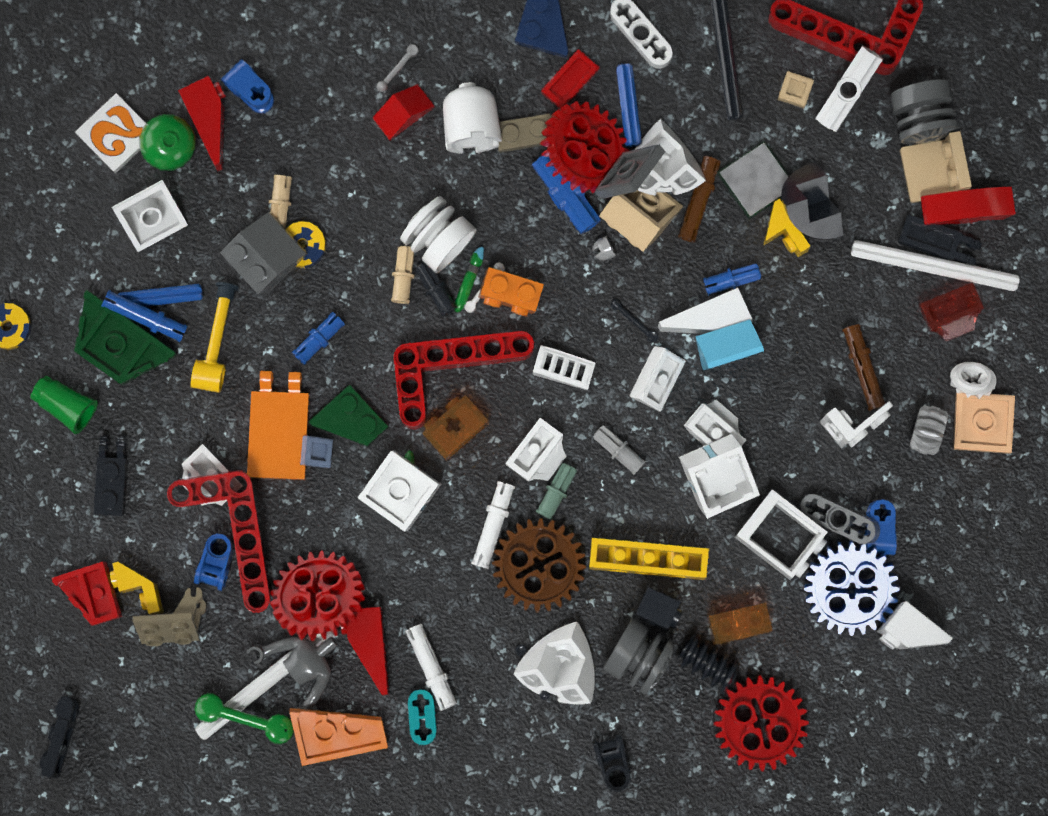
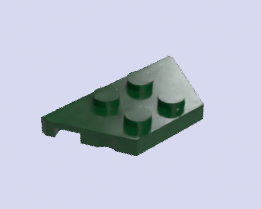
M88 290L85 291L82 316H80L78 325L79 333L74 348L75 353L120 385H124L175 358L177 354L123 315L101 307L103 301Z

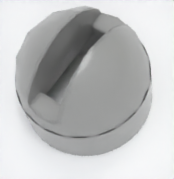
M607 236L600 238L594 243L592 251L600 250V253L595 256L598 260L605 261L616 256Z

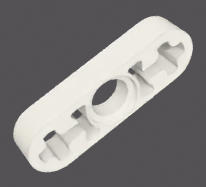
M615 0L610 12L612 21L652 67H666L672 58V48L631 0ZM618 7H621L622 9L628 7V16L630 17V19L633 21L635 17H638V20H635L630 25V27L627 28L626 26L629 25V20L624 15H621L620 17L617 16ZM638 26L646 27L649 31V37L645 40L636 39L633 35L634 29ZM653 38L656 39V41H654L653 46L658 51H662L663 49L666 51L664 53V60H662L661 58H653L655 52L653 48L649 45L652 42Z

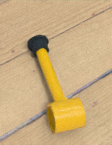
M216 282L218 287L216 295L218 304L206 360L195 361L191 376V388L220 393L222 390L225 365L217 363L229 303L233 301L234 293L239 288L234 284Z

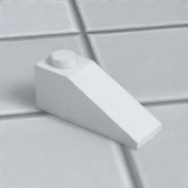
M736 288L660 321L658 328L660 332L705 334L749 319L752 320V317L739 289Z

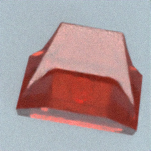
M973 282L919 304L929 330L938 333L945 341L973 331L977 316L984 309Z

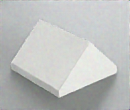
M163 180L112 207L137 252L188 226Z

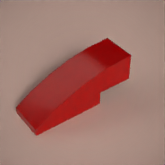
M1012 187L970 189L921 197L924 225L975 223L979 220H1003L1016 214Z

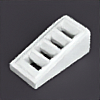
M541 345L533 369V375L588 390L596 362ZM547 356L552 357L549 370L543 369ZM558 359L563 360L560 374L554 373ZM569 362L575 363L571 378L565 376ZM580 365L585 366L582 381L576 380Z

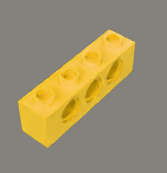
M592 538L589 569L705 580L709 549Z

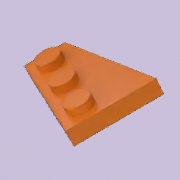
M290 708L289 712L302 766L388 748L382 717Z

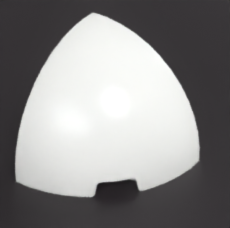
M661 119L642 138L641 144L636 147V149L660 144L665 150L664 155L638 188L640 192L650 195H656L657 192H673L674 195L688 192L706 181L693 155Z
M578 622L567 624L549 633L525 654L514 672V675L522 684L537 694L547 691L557 695V701L561 703L588 704L592 702L595 681L593 659L585 634Z

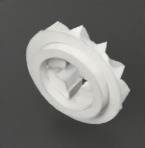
M977 362L960 363L952 369L950 374V386L956 387L957 393H965L967 398L971 395H975L978 399L983 395L990 396L996 386L994 372L987 366Z

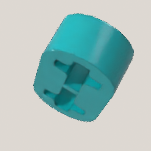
M425 690L414 691L408 698L410 735L415 743L427 745L434 741L437 733L435 703L433 696ZM423 694L424 699H429V705L424 707L425 716H419V708L413 706V701L418 700V695ZM420 719H425L426 728L432 730V734L427 735V740L421 741V736L415 735V730L420 729Z

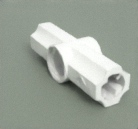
M862 46L816 119L822 125L836 132L881 64L883 58L871 49ZM845 82L854 83L857 87V93L853 96L845 95L842 91V84Z

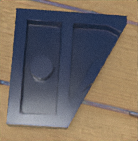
M527 0L515 38V44L567 58L568 49L559 0Z

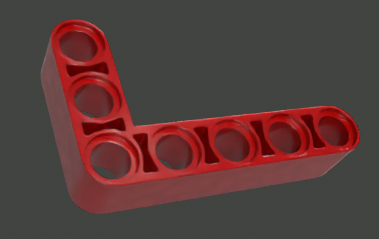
M791 0L775 1L771 7L768 19L774 29L850 62L853 61L858 53L853 47L855 43L864 44L866 48L871 49L879 56L887 54L891 56L893 63L887 65L881 62L875 73L889 75L894 72L900 62L922 12L923 2L922 0H898L881 39ZM909 4L913 6L915 13H905L902 10V5ZM781 9L788 12L789 18L785 20L779 19L775 12ZM803 21H811L815 25V29L807 31L802 27L801 23ZM898 29L902 31L904 38L895 39L890 31ZM829 32H836L841 36V41L832 42L827 34Z
M516 331L400 345L394 352V367L399 414L405 427L415 430L421 428L426 422L427 415L422 372L527 360L534 352L533 338L527 332ZM520 339L525 340L529 343V348L526 352L519 353L513 348L514 342ZM497 343L501 347L500 352L495 356L488 355L484 350L487 344ZM460 346H468L472 349V354L467 359H461L456 355L457 349ZM432 349H440L444 356L440 361L432 362L428 359V353ZM404 352L413 353L415 355L414 362L410 365L401 364L399 362L401 354ZM414 380L418 383V388L414 393L408 394L402 390V386L406 381ZM411 408H416L421 412V417L416 422H409L405 418L406 412Z
M235 470L174 481L167 490V497L169 502L176 507L228 500L245 607L253 613L264 611L270 603V595L250 476L242 470ZM235 476H242L247 481L246 488L241 492L234 491L230 486V481ZM205 481H213L217 484L218 491L214 496H206L202 493L201 486ZM183 485L188 489L189 496L186 500L178 501L173 497L172 490L175 486ZM239 505H247L251 509L252 514L247 520H239L235 516L234 511ZM243 534H252L256 539L255 546L250 549L243 548L239 543V539ZM247 563H257L261 569L259 575L248 577L244 573V567ZM254 591H260L265 596L264 603L259 606L252 605L248 600L249 595Z

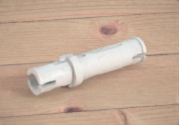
M497 481L491 505H487L486 511H488V515L471 564L489 569L504 518H508L509 515L507 508L515 486Z
M419 624L409 628L405 633L427 679L425 683L428 688H431L440 711L456 705L457 701L447 682L449 679L447 673H443L425 634L423 625Z

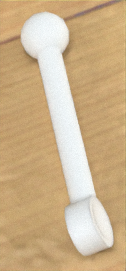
M496 263L493 267L500 271L505 269L502 263ZM480 290L472 301L466 303L464 308L468 313H473L476 310V303L480 299L478 298Z

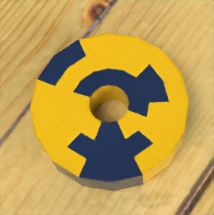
M303 221L293 223L286 228L298 243L302 240L308 242V246L304 249L308 254L295 267L307 268L318 263L323 257L326 248L324 235L320 229L310 222Z
M3 303L0 304V348L12 350L20 347L27 341L31 333V322L29 316L21 307L15 304ZM6 322L12 323V328L9 331H4L3 325Z

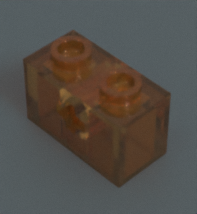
M466 395L461 399L458 396L452 399L445 406L447 411L440 418L435 415L423 426L426 429L422 433L423 437L445 461L449 460L489 424L488 419ZM450 420L453 423H456L458 420L460 421V430L458 432L454 430L447 431Z
M766 603L707 617L713 646L773 631Z

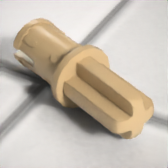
M274 175L272 200H269L271 204L270 212L285 228L288 206H291L289 195L292 177Z
M400 246L398 248L395 272H392V276L395 278L391 301L394 303L409 304L411 279H414L415 275L412 274L414 252L408 246Z

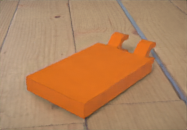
M260 371V391H251L247 474L250 478L306 480V466L300 465L302 439L303 436H308L309 393H301V372H289V393L272 392V371Z

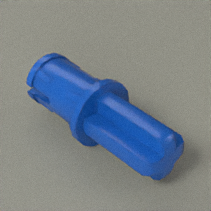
M751 264L734 270L727 268V272L707 278L704 277L703 281L705 286L717 283L706 288L707 295L709 296L730 288L734 290L737 286L760 280L761 273L757 264Z

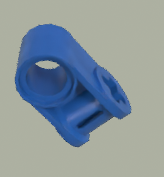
M242 59L221 78L226 87L237 97H240L256 113H266L273 107L274 98L270 88ZM257 94L260 96L264 95L265 98L261 101L259 98L255 99V96Z
M887 500L873 501L867 507L866 516L877 521L880 526V535L875 542L866 544V551L869 552L875 546L877 548L876 555L883 553L895 555L897 543L895 507ZM880 505H882L883 510L888 512L887 516L882 517V521H880L879 516L874 515V511L878 510ZM868 524L866 525L865 536L871 534V531L867 529Z
M214 534L208 538L195 573L194 584L205 583L217 587L218 591H223L228 579L230 563L235 549L234 542L230 537L223 534ZM219 539H223L227 543V550L222 555H217L213 550L214 543ZM208 572V573H211V574H215V575H217V578H216V577H213V576H209V575H207L206 573Z

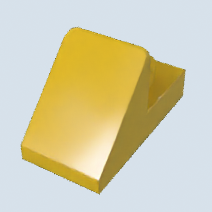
M778 199L774 202L771 210L764 245L783 234L785 238L782 240L790 253L795 252L797 257H800L808 252L811 246L802 232L790 221L783 203Z

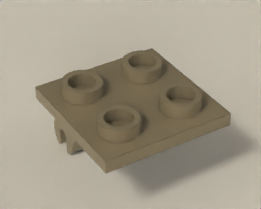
M197 587L196 596L191 597V589L188 588L173 614L133 616V623L141 644L155 647L169 642L186 645L192 641H200L198 632L200 619L207 609L202 591Z

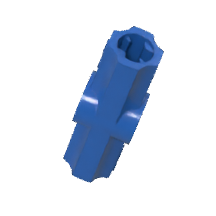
M541 156L532 164V167L548 188V194L560 211L565 212L580 235L594 228L601 222V219L584 197L585 193H581L580 185L573 191L570 188V181L562 185V176L560 174L555 177L552 176L555 171L554 166L546 167L550 158Z

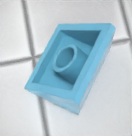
M750 319L696 336L703 370L764 351Z

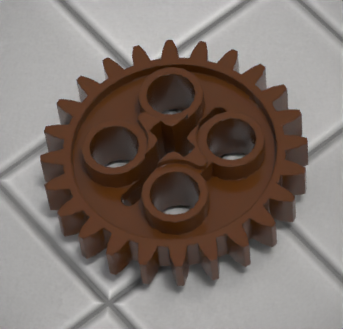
M542 518L539 519L538 526H533L532 521L528 519L527 528L525 529L517 523L518 532L516 534L510 530L506 531L510 538L509 541L499 540V543L504 547L503 550H494V554L501 558L498 561L492 562L493 566L500 568V571L495 572L493 577L502 578L503 580L497 585V588L506 587L508 589L504 594L505 599L511 595L515 596L514 606L520 601L524 602V611H527L530 604H532L536 613L539 612L541 605H545L546 610L550 612L551 603L553 602L561 608L562 597L568 601L572 600L568 593L569 590L579 591L574 582L584 581V577L577 573L586 569L585 565L578 564V560L583 559L585 554L576 553L575 551L581 546V543L572 544L570 542L574 537V533H570L567 536L563 535L564 525L555 530L554 520L546 527ZM544 538L551 540L554 546L553 550L547 554H543L537 549L538 541ZM516 552L525 553L528 557L527 564L523 567L514 566L511 562L512 555ZM558 552L562 553V557L544 566L543 573H540L539 570H534L520 579L516 578V574L534 566V559L538 558L542 562ZM562 564L567 570V575L560 580L553 578L550 573L552 566ZM535 577L539 579L541 588L538 592L530 593L525 589L524 584L528 578Z

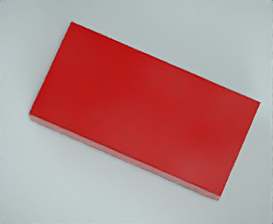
M578 49L545 85L541 93L560 109L573 100L599 71L600 67Z

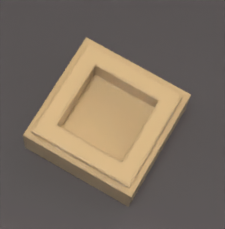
M787 71L778 100L805 108L814 80Z

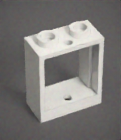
M771 490L735 538L791 580L795 575L800 578L810 565L806 560L812 552L817 555L827 543L824 537L828 532L774 490ZM774 506L778 507L814 535L790 568L750 538Z

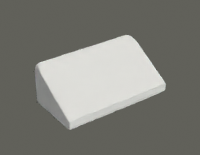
M655 346L632 389L630 397L661 412L686 361L665 348Z

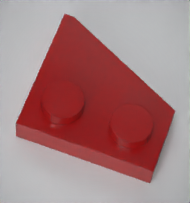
M102 561L52 578V582L63 590L69 597L68 600L81 610L84 618L92 626L122 617L107 562Z

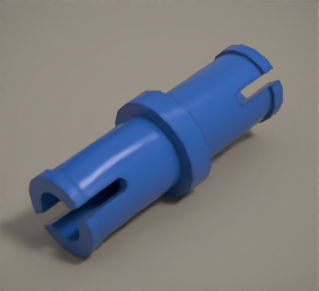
M331 312L316 329L312 328L308 332L309 336L292 351V354L298 360H301L300 362L303 365H306L321 348L325 349L329 345L328 341L345 325L339 317H336L335 313Z

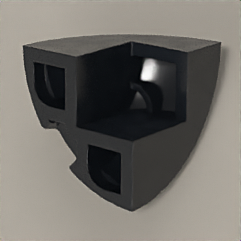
M816 162L809 163L792 173L783 184L781 196L784 209L793 225L800 232L813 238L832 239L843 236L841 212L829 199L827 174Z

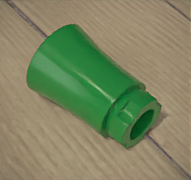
M48 376L41 378L36 383L30 395V398L38 403L39 407L57 418L75 435L88 425L98 405L97 400L84 396L61 382L52 380Z

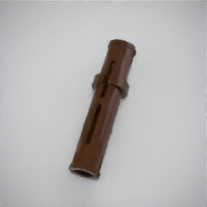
M709 156L703 157L701 171L706 181L693 189L678 238L692 243L696 242L708 199L715 189L713 184L721 161Z
M860 324L846 327L842 331L850 350L848 356L854 362L868 410L872 411L882 408L886 403L869 356L871 350L866 347Z

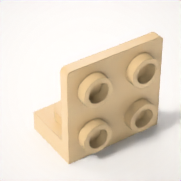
M960 131L949 133L945 140L906 146L900 149L911 203L921 202V197L925 195L969 190L972 187Z

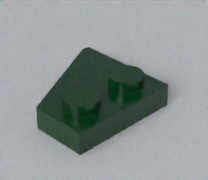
M350 385L309 421L315 428H320L366 447L371 445L389 428Z

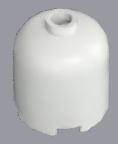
M468 82L460 84L458 89L453 90L445 97L443 101L446 150L463 154V148H475L476 153H480L499 146V142L502 139L496 100L489 90L478 87L475 83Z

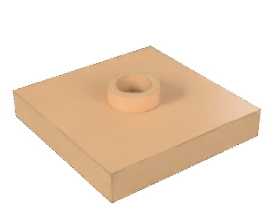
M956 392L953 450L1011 454L1015 396L990 394V396L983 395L978 399L975 395L967 398L965 393Z

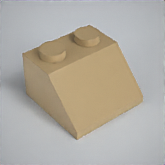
M637 190L636 192L613 196L600 214V217L611 228L616 229L627 238L633 246L638 247L644 252L659 237L683 206L666 192H657L656 195H650Z

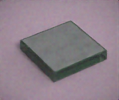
M765 141L717 172L718 177L748 220L773 205L776 200L782 199V187L789 177Z

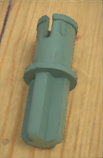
M565 463L561 465L551 485H547L546 489L548 491L536 513L549 520L553 519L562 499H566L567 495L565 493L577 473L574 467Z

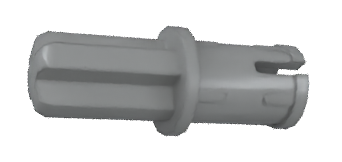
M606 426L600 427L594 434L593 438L613 455L611 458H616L633 475L645 464L646 461L627 446V441L623 442Z

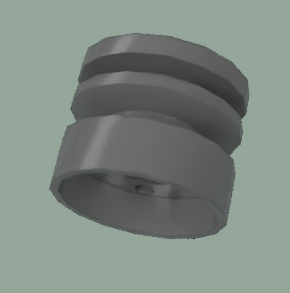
M929 80L898 89L890 95L894 114L897 116H908L897 123V129L903 131L899 135L902 144L934 142L946 137L949 133L957 132L960 128L958 121L952 120L956 116V110L942 108L953 100L949 81Z
M632 617L606 662L603 671L617 679H620L627 670L633 672L629 686L634 687L639 677L645 679L640 692L646 695L664 674L672 659L673 647L676 642L669 639L663 649L657 647L663 634L658 633L651 642L645 640L649 626Z

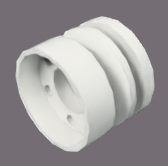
M441 196L436 197L428 205L422 207L410 220L400 237V240L405 245L413 242L411 251L414 253L420 251L425 246L427 247L422 261L435 273L448 266L462 252L476 233V228L463 216L453 222H449L455 210L452 206L444 209L446 200Z

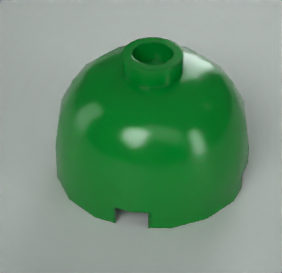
M161 114L152 118L143 126L139 136V148L143 158L152 167L161 171H173L183 167L191 160L196 149V137L192 127L183 118L174 114Z

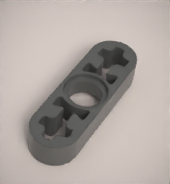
M809 494L801 502V512L815 523L857 543L870 544L879 538L880 526L876 520L824 495ZM817 502L818 507L829 510L826 514L823 512L813 513L810 503ZM839 510L843 511L847 516L846 524L843 527H838L834 523V515ZM854 524L858 526H866L868 524L867 529L871 531V534L862 537L863 532L852 527Z

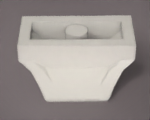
M717 400L707 405L701 404L684 424L687 431L704 446L730 434L734 436L741 446L746 441L739 433L738 418Z
M539 418L505 465L528 482L534 479L548 481L566 458L562 446L563 434Z
M203 444L182 463L184 470L182 479L229 472ZM235 477L230 481V486L234 491L237 492L242 487V484ZM205 481L201 486V491L206 496H214L218 491V486L213 481ZM227 500L204 503L201 505L203 506L206 504L216 503L222 506Z

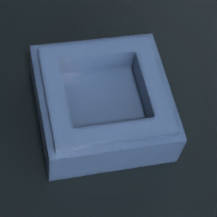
M303 436L300 465L331 468L333 439Z

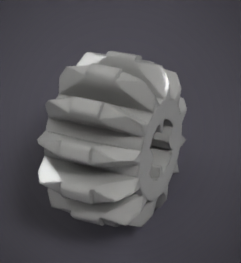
M924 405L920 408L911 437V449L925 455H935L939 451L947 424V411L935 406Z

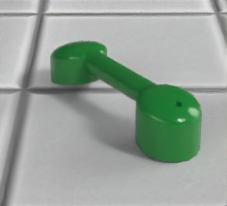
M210 693L202 695L195 703L194 710L196 716L204 723H213L220 718L264 730L268 740L279 745L287 743L293 736L292 721L285 715L277 714L269 719L225 707L219 696Z

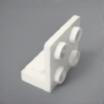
M889 401L856 429L850 426L853 422L847 413L843 410L839 412L836 407L827 413L820 423L841 448L847 444L852 448L868 434L865 430L866 428L871 426L874 430L891 416L888 410L893 405Z

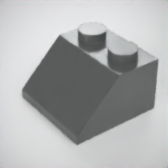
M271 212L266 213L242 230L220 252L257 294L270 293L308 254Z

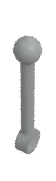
M409 45L406 55L383 81L377 83L378 91H386L387 84L410 57H415L418 54V47L416 45Z

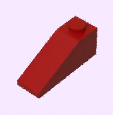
M207 76L178 91L217 171L223 169L224 106L220 99L224 98L225 95L219 83L213 84L210 77Z
M362 608V611H353L356 621L347 619L345 622L348 629L345 630L341 627L342 635L347 634L348 641L383 696L389 695L382 608Z

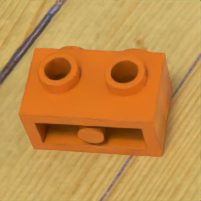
M489 267L485 272L478 298L484 299L483 303L496 308L504 305L512 308V313L527 317L528 313L533 314L536 312L544 284Z

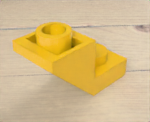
M112 563L114 570L110 571V577L114 588L118 587L119 592L122 593L143 589V593L139 594L142 609H148V614L150 615L164 613L157 584L122 563Z

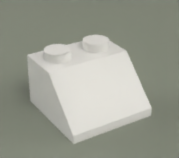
M907 601L898 604L893 613L887 617L886 622L877 630L882 635L880 640L892 650L894 648L909 649L943 645L953 639Z

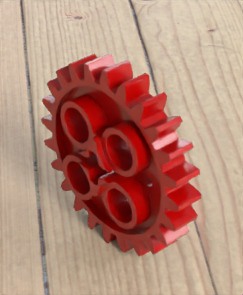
M578 101L570 106L566 104L560 110L555 111L552 117L545 122L548 127L541 132L547 138L540 142L542 146L547 147L542 156L550 158L546 167L554 166L555 168L552 176L555 177L560 174L562 176V185L570 181L572 191L580 185L581 193H585L589 189L592 193H595L596 188L622 153L629 151L622 147L627 142V139L620 138L619 136L624 129H616L614 127L617 119L614 118L609 121L607 119L608 110L600 114L599 105H595L590 109L588 102L580 106ZM566 151H568L571 154L572 158L568 156Z
M320 551L318 558H315L312 552H309L308 560L305 561L301 556H298L299 564L297 565L288 562L290 570L288 572L279 571L282 580H274L273 583L276 590L270 591L274 599L270 602L273 610H275L273 614L276 620H279L278 622L282 629L287 628L291 636L297 632L301 640L308 634L311 641L316 639L317 634H321L323 640H326L327 632L329 631L337 636V628L339 626L347 630L348 627L345 621L347 619L356 621L353 611H362L359 602L365 600L361 592L365 590L362 581H360L362 578L359 572L356 571L352 562L348 564L344 556L338 559L335 552H332L326 558L324 551ZM310 580L307 584L301 585L304 581ZM338 580L336 584L329 585L332 581ZM306 606L303 610L297 611L300 607ZM335 606L332 610L325 612L327 608Z
M758 676L756 684H753L752 680L748 677L746 678V687H743L739 682L735 683L736 693L727 689L726 694L730 698L728 701L719 699L718 702L724 709L714 711L716 715L721 717V721L714 722L713 726L721 727L722 731L717 733L715 738L724 737L725 741L719 747L720 749L727 747L731 749L727 758L735 755L738 756L736 765L740 766L746 760L748 761V770H752L755 763H758L760 771H764L766 763H769L771 769L775 770L776 760L786 765L785 755L788 754L795 758L796 754L792 748L794 746L803 748L798 738L806 737L808 734L800 729L801 726L808 725L809 722L801 720L800 716L805 714L807 709L798 710L797 705L801 703L802 699L793 700L791 698L794 694V689H790L787 692L783 691L785 682L782 681L776 687L774 686L773 677H770L767 684H764L762 676ZM768 697H772L778 702V709L773 714L767 713L763 708V702ZM753 698L757 700L760 717L768 720L764 730L770 744L769 749H766L764 746L761 729L754 728L753 725L758 719L752 705ZM739 705H745L750 710V718L745 722L739 721L735 716V710ZM777 725L784 727L786 730V738L782 742H776L771 736L772 729ZM749 733L755 734L758 738L759 743L754 750H748L743 744L744 737Z

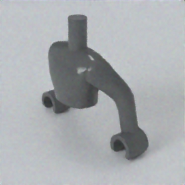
M299 636L285 638L263 647L261 645H254L247 650L246 654L253 650H258L260 658L254 662V664L263 661L265 656L293 649L289 657L283 661L289 674L301 686L308 681L316 679L303 705L295 709L311 710L323 694L331 676L329 664L324 656L336 648L338 644L332 637H329L317 647L306 637L301 640Z

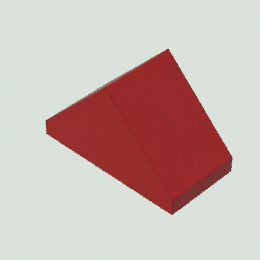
M417 84L393 94L374 115L373 120L390 141L435 108V106Z

